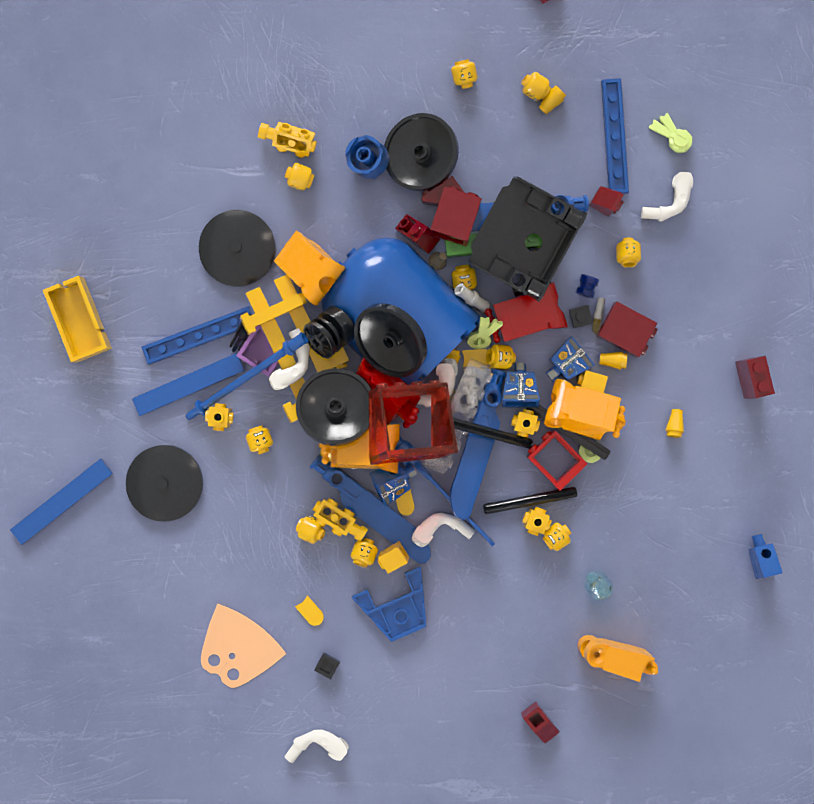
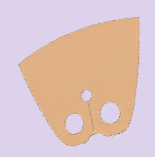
M217 604L205 637L201 654V665L209 673L219 674L221 681L228 687L235 688L249 682L270 668L286 653L274 638L254 621L233 609ZM230 653L235 654L234 659L229 658ZM216 654L219 656V665L211 666L208 663L210 655ZM235 668L239 671V678L237 680H230L227 673L230 669Z

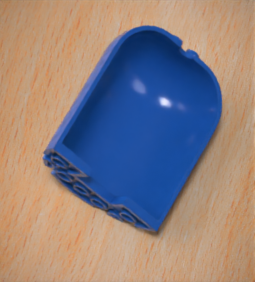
M378 238L367 242L357 250L353 248L346 255L348 258L343 263L339 262V264L346 268L322 299L323 311L330 306L338 307L348 315L354 326L358 316L366 308L374 304H391L407 312L422 329L427 343V356L424 364L414 374L400 378L412 389L479 325L481 317L471 306L466 304L464 299L455 295V290L410 245L395 238ZM353 339L348 345L363 359L364 357L358 349L356 340Z

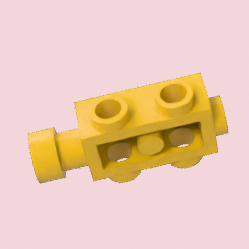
M278 122L275 129L265 123H261L259 127L258 138L273 140L272 146H275L280 152L288 150L294 152L297 157L302 158L305 156L309 157L310 153L315 151L317 141H314V132Z
M324 498L322 502L317 501L312 509L315 511L313 516L316 517L317 523L324 527L326 524L332 527L331 531L340 537L342 534L346 536L350 533L355 536L354 539L361 542L368 528L354 523L357 519L354 517V512L347 508L342 510L338 507L339 503L331 498H328V500ZM325 508H329L331 510V513L329 515H326L324 513ZM345 518L347 524L342 525L340 519Z

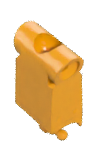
M297 230L289 241L285 243L284 248L274 260L301 287L302 293L307 300L316 306L319 305L331 286L346 268L335 262L316 242L303 236Z
M562 379L554 381L551 392L552 405L547 409L544 421L546 426L551 428L562 427L564 430L599 441L606 432H613L614 438L620 436V430H622L626 423L625 416L623 415L625 407L620 406L621 398L580 386L573 387L572 384Z
M400 424L383 427L370 426L362 437L347 445L328 446L319 443V448H321V453L323 454L321 462L327 464L329 462L328 455L331 453V467L381 469L398 473L399 457L394 449L400 440Z
M585 635L578 641V651L593 667H599L605 671L638 682L641 680L642 673L658 674V666L654 661L655 658L643 648L604 638H596L593 635Z

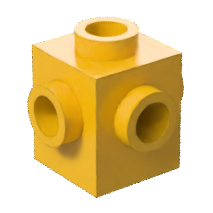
M215 403V407H209V410H206L205 422H208V426H212L215 431H224V428H229L230 424H233L234 413L231 412L232 408H226V404ZM216 414L221 415L220 421L216 420Z
M523 409L522 412L517 411V415H513L511 426H514L513 430L517 431V435L528 438L529 434L533 435L534 431H538L540 421L537 420L538 416L534 415V411ZM524 420H529L530 425L528 427L523 426Z
M535 507V510L529 508V511L525 512L522 523L528 529V533L538 536L539 533L544 534L545 530H549L552 520H549L550 516L546 514L547 510ZM536 519H540V520H541V523H540L539 526H536V525L534 524V521H535Z

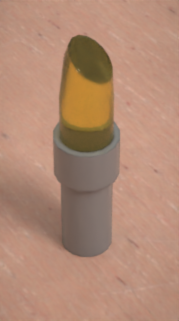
M598 297L592 324L594 334H597L600 328L605 298Z

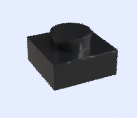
M588 305L569 310L573 328L593 324Z
M323 652L314 671L331 680L340 661Z

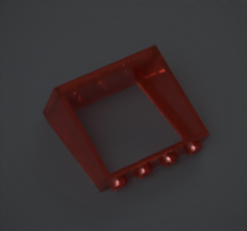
M439 380L428 381V384H423L422 381L411 382V385H405V382L394 383L393 386H388L387 383L376 384V388L369 391L370 465L439 459L458 452L447 382L440 383ZM431 395V447L391 450L383 398Z

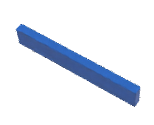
M621 78L601 80L608 188L622 194H628L629 185Z
M250 307L242 308L142 346L147 364L156 363L235 333L241 322L240 316L247 312L252 314Z
M238 353L132 398L139 416L245 371L241 359L236 356Z
M99 459L11 528L10 531L20 544L23 545L110 477L113 472L102 459Z

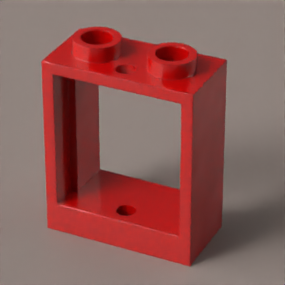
M555 430L552 432L547 431L541 437L543 441L538 446L534 444L527 451L529 454L526 457L561 491L587 465V462ZM554 438L576 460L557 480L534 458Z

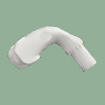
M679 172L674 176L672 181V187L674 188L672 206H660L659 208L642 207L641 218L657 219L661 222L681 213L686 208L690 198L691 188L693 187L692 174L689 172Z
M298 328L289 332L291 339L299 335L301 331ZM305 344L296 350L298 362L294 366L284 370L278 369L270 375L269 381L274 390L284 389L305 375L308 369L309 344Z
M446 358L437 365L436 375L439 376V390L435 393H417L421 397L417 405L431 407L449 398L453 392L458 372L455 359Z
M436 513L428 517L416 528L412 535V541L419 547L426 546L434 538L432 535L438 527L443 524L449 525L454 530L457 529L468 539L472 537L476 530L463 519L455 517V515Z
M322 729L313 730L295 738L294 744L286 753L285 758L289 762L294 763L303 750L305 751L312 742H316L328 751V755L332 759L341 761L347 754L349 745L344 739L338 738L328 731Z

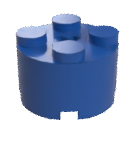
M369 135L354 138L348 144L345 151L348 167L361 177L376 179L387 168L390 159L385 146Z

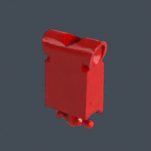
M554 282L549 284L540 302L528 295H523L493 305L497 320L503 321V326L500 327L504 342L546 329L568 328L564 312L558 306L559 296ZM487 308L485 314L490 318L491 323L496 318L493 317L492 310ZM499 329L492 334L495 343L501 341L498 335Z
M363 358L356 374L367 382L373 392L375 415L385 425H389L397 417L404 420L403 427L406 429L410 425L415 424L418 420L417 414L419 413L416 405L421 397L400 378L381 373Z

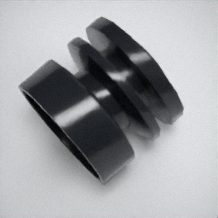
M335 306L325 309L318 317L307 323L303 329L310 347L323 358L332 357L336 352L340 351L341 347L346 346L355 339L353 322L343 310Z

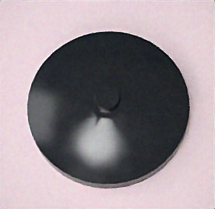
M417 113L403 118L391 129L384 144L390 156L386 168L388 174L396 183L413 191H426L442 184L451 175L458 160L459 146L453 129L443 119L433 114Z
M229 210L218 214L207 223L200 236L199 256L203 267L211 277L228 286L243 287L259 281L268 273L275 259L276 244L271 229L259 216L245 210Z
M378 303L369 306L358 316L354 326L356 344L366 361L375 369L388 376L402 378L414 374L424 364L427 356L426 339L418 323L407 312L391 304Z
M339 368L326 369L312 375L302 385L296 399V414L301 428L310 438L324 445L342 446L358 440L367 432L375 415V399L367 382L356 373Z
M158 445L144 450L132 461L126 475V492L131 504L140 514L155 521L167 522L185 516L197 505L203 491V475L197 461L187 451L172 445Z

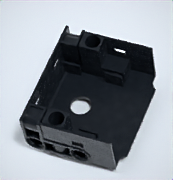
M514 176L508 186L502 187L471 245L472 255L468 263L540 302L588 213L580 211L574 205L562 201L518 176ZM554 202L558 205L556 213L551 211V206ZM530 234H537L542 239V245L537 251H530L525 246V239ZM519 273L521 276L520 281L513 283V276Z

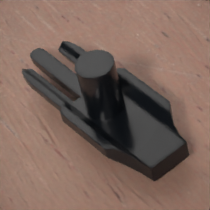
M240 322L235 331L236 334L230 342V347L234 344L232 352H235L239 343L243 340L238 348V351H240L249 337L242 322Z

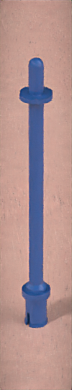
M301 332L290 341L286 340L279 351L204 402L197 400L195 408L186 414V419L191 420L199 414L205 416L207 408L285 355H294L297 349L309 342L306 335Z

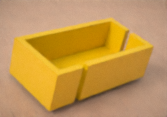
M76 276L64 281L63 285L56 284L43 289L71 362L78 363L112 349L107 334L101 332V330H104L84 277Z

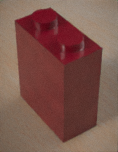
M444 186L430 228V236L467 247L482 198L472 192L464 193L456 187L450 186L448 188Z
M616 301L613 303L596 337L637 358L640 355L644 356L649 347L646 345L649 338L653 339L658 330L655 328L657 322Z
M766 356L735 361L744 399L760 398L775 394Z

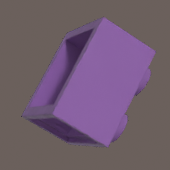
M261 325L255 327L256 331L249 335L236 355L252 367L257 366L274 354ZM278 361L267 367L262 373L270 377L279 366Z

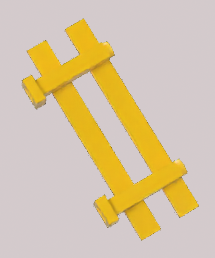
M287 274L274 280L283 301L269 307L261 288L258 287L245 293L255 314L249 316L247 312L240 316V320L248 335L256 331L255 327L261 325L274 353L279 351L283 346V342H285L275 318L289 312L296 329L299 328L302 333H304V326L311 322L303 307L307 303L303 293L297 294ZM310 347L309 356L317 373L333 368L328 358L321 357ZM285 355L278 360L282 370L296 364L293 355ZM303 376L295 383L289 385L296 399L299 390L305 383ZM291 402L282 405L290 423L298 420L296 403L292 405Z

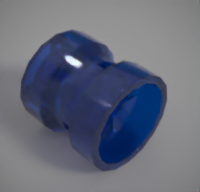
M581 274V283L575 293L593 299L595 295L594 289L598 286L599 279Z

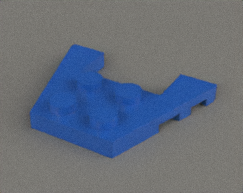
M420 566L404 573L412 591L375 607L368 589L352 595V599L391 642L427 627Z

